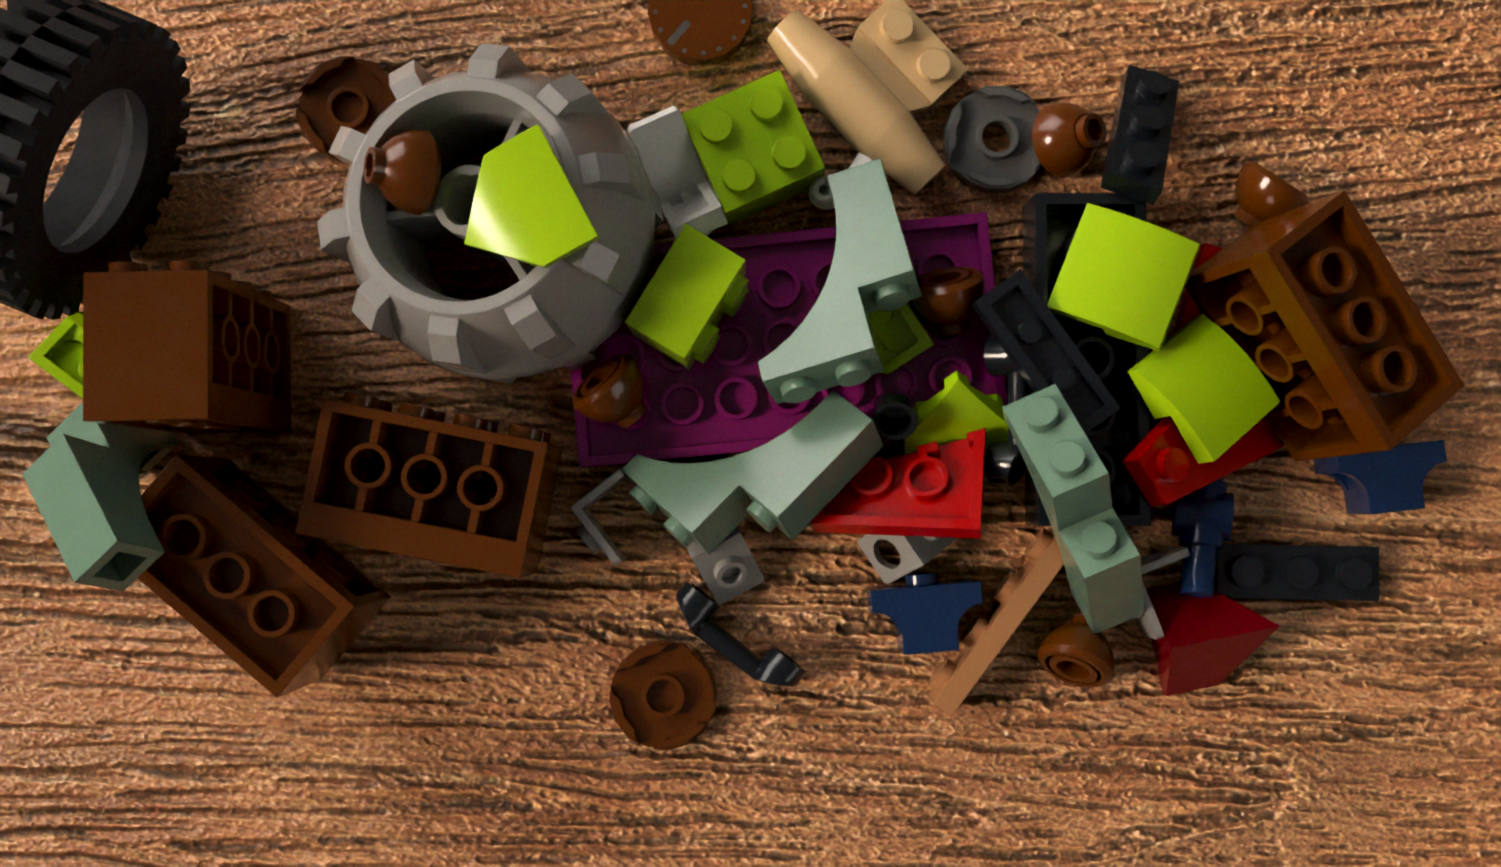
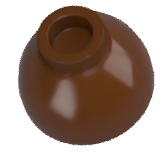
M1063 102L1050 104L1042 108L1035 118L1032 130L1033 147L1038 160L1050 174L1060 178L1071 177L1084 170L1095 158L1100 145L1105 142L1107 135L1106 125L1099 115L1091 114L1079 105Z
M411 130L391 137L381 148L369 147L365 155L363 167L365 182L377 185L384 198L395 207L407 213L422 215L432 206L439 188L441 153L437 140L428 130Z
M1255 161L1245 162L1239 172L1235 191L1239 207L1233 215L1249 227L1309 204L1307 195Z
M949 267L918 276L917 281L922 297L913 299L911 302L923 318L936 324L937 333L952 335L969 329L968 319L975 312L971 305L981 298L984 293V274L972 267Z
M619 354L595 368L576 389L573 396V407L591 420L603 423L617 422L622 428H627L634 424L647 409V406L641 400L644 388L642 373L634 358L628 354Z
M1075 615L1072 617L1070 624L1059 626L1050 632L1041 643L1037 652L1038 660L1043 668L1055 678L1068 684L1093 688L1107 684L1113 678L1114 655L1111 646L1102 635L1103 631L1093 633L1083 615Z

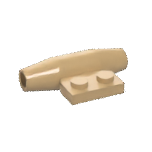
M886 0L858 26L850 48L797 9L785 17L772 31L767 42L803 95L859 153L866 155L872 160L880 158L886 175L915 195L945 166V163L911 113L922 110L927 111L967 72L968 68L903 0Z

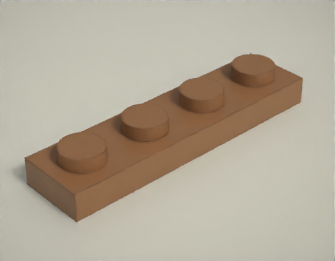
M1043 528L1036 534L1024 552L1030 559L1018 575L1012 571L1008 573L994 591L992 597L998 601L985 619L978 615L964 631L960 639L965 644L962 651L953 662L945 659L931 676L928 685L933 690L927 697L950 717H952L1064 565L1052 529L1049 532Z

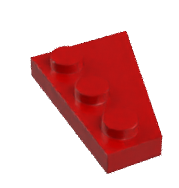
M1171 416L1163 417L1122 462L1150 506L1168 505L1284 446L1268 419L1264 416L1216 461L1198 464Z
M986 428L966 433L967 438L938 446L937 441L920 445L917 446V452L887 460L881 456L872 458L811 520L814 533L981 539Z

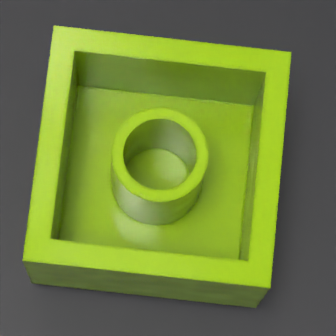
M780 70L681 114L707 182L722 206L728 222L726 226L808 190L816 178L824 176L825 166Z
M685 224L626 319V325L634 337L688 370L691 369L696 360L704 364L721 337L718 335V323L725 313L734 317L749 292L747 288L749 280L746 278V260L688 224Z

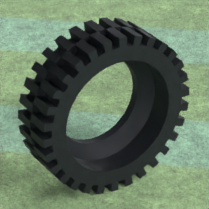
M7 0V10L0 7V303L39 319H44V317L51 320L61 319L62 313L71 316L79 312L80 303L83 304L84 272H109V263L132 262L130 256L132 249L135 248L141 251L147 242L148 237L144 231L149 223L156 226L162 213L156 209L161 197L168 199L173 185L167 183L170 172H178L182 157L175 154L177 147L186 143L188 130L180 127V124L190 117V103L181 100L190 92L189 79L182 76L187 69L185 58L177 55L181 48L176 40L169 38L171 34L164 28L100 0ZM83 111L78 137L70 160L58 184L44 202L46 183L55 155L67 131Z

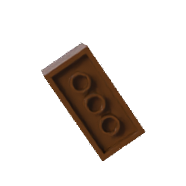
M1345 190L1254 224L1193 270L1187 280L1185 288L1200 312L1216 323L1246 352L1279 398L1280 403L1266 416L1295 461L1391 450L1465 386Z
M171 261L170 271H149L147 264L137 262L109 263V272H84L83 421L181 434L291 432V306L272 298L271 291L253 289L251 282L232 280L231 273L209 271V264L200 261Z
M351 392L344 393L343 402L323 399L295 534L516 578L538 573L563 447L550 444V433L510 424L508 435L497 433L499 423L456 413L453 424L445 423L446 413L406 403H400L398 413L392 412L393 402ZM384 461V462H385V469H384V472H383V474H382V472H381V465H382V462ZM439 469L441 481L439 485L435 486L433 475ZM493 478L494 483L497 484V493L488 499V494L485 493V485L487 481H491Z
M176 454L141 495L148 519L165 552L138 579L277 698L321 680L391 598L389 594L324 539L295 534L298 517L230 459Z

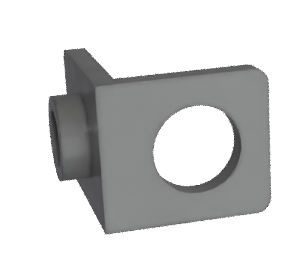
M622 469L616 471L570 507L582 523L576 531L584 543L595 555L603 550L615 566L621 564L626 558L588 508L628 478Z
M738 527L710 555L694 541L687 547L694 564L718 604H723L764 581V576Z
M866 534L858 540V545L885 584H889L924 566L957 538ZM879 540H887L897 548L900 554L899 565H892L881 556L878 548Z
M1169 546L1141 557L1142 575L1190 556L1188 548ZM1143 583L1145 613L1130 619V621H1137L1142 635L1157 640L1164 637V633Z

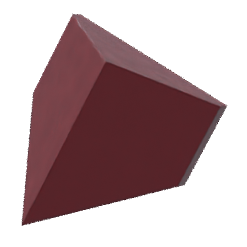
M1181 581L1146 588L1164 633V637L1157 640L1151 638L1163 695L1165 696L1220 685L1280 626L1214 590L1212 598H1199L1181 595Z

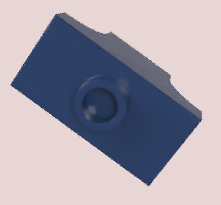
M1444 440L1397 444L1393 449L1387 451L1313 459L1315 474L1326 475L1334 479L1342 488L1347 514H1378L1424 509V479L1434 466L1447 462Z
M937 572L906 574V584L866 587L868 609L872 613H881L891 618L897 632L898 650L904 655L959 650L958 624L962 615L972 606L983 603L981 581L972 578L938 581Z

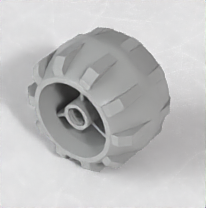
M480 44L469 58L467 71L449 73L437 78L430 75L415 60L389 74V86L396 101L378 116L366 134L341 126L328 152L350 167L344 186L343 208L330 210L317 221L322 251L351 264L360 287L357 289L351 311L371 331L401 342L408 349L433 365L485 381L512 384L517 377L534 376L563 366L575 371L597 359V348L619 329L650 282L648 276L655 250V229L663 222L659 195L650 184L637 147L618 120L603 107L596 96L572 73L559 79L534 73L510 46ZM539 124L595 227L600 240L547 268L532 266L525 262L480 250L495 261L509 263L520 281L506 290L482 299L462 300L452 298L439 283L432 270L426 245L465 241L481 167L475 165L457 166L474 154L499 146L532 126ZM411 130L430 131L437 140L441 153V176L434 206L430 207L422 215L407 213L385 199L377 185L367 184L364 180L363 167L365 155L369 147L381 148L391 137L402 132Z

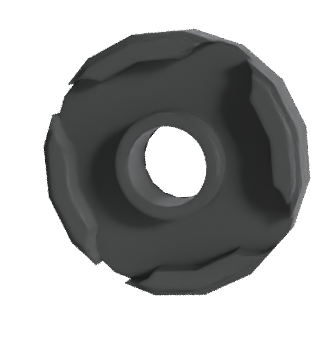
M985 86L966 96L952 109L943 130V154L950 170L965 185L984 193H1005L1024 185L1042 166L1034 151L1032 140L1033 124L1037 114L1040 112L1035 106L1036 102L1026 93L1009 86ZM989 127L1003 129L1009 137L1010 145L1008 149L1002 152L989 150L983 143L982 132Z

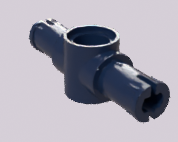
M1223 477L1174 501L1172 536H1178V545L1187 547L1190 556L1182 559L1181 595L1199 598H1212L1214 596L1218 550L1223 549L1224 541H1230L1234 514V493H1227V483L1223 482Z

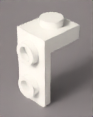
M671 106L628 126V133L632 142L637 147L650 184L659 195L662 213L675 239H677L685 224L706 236L713 230L728 224L722 206L707 182L682 115L676 106Z

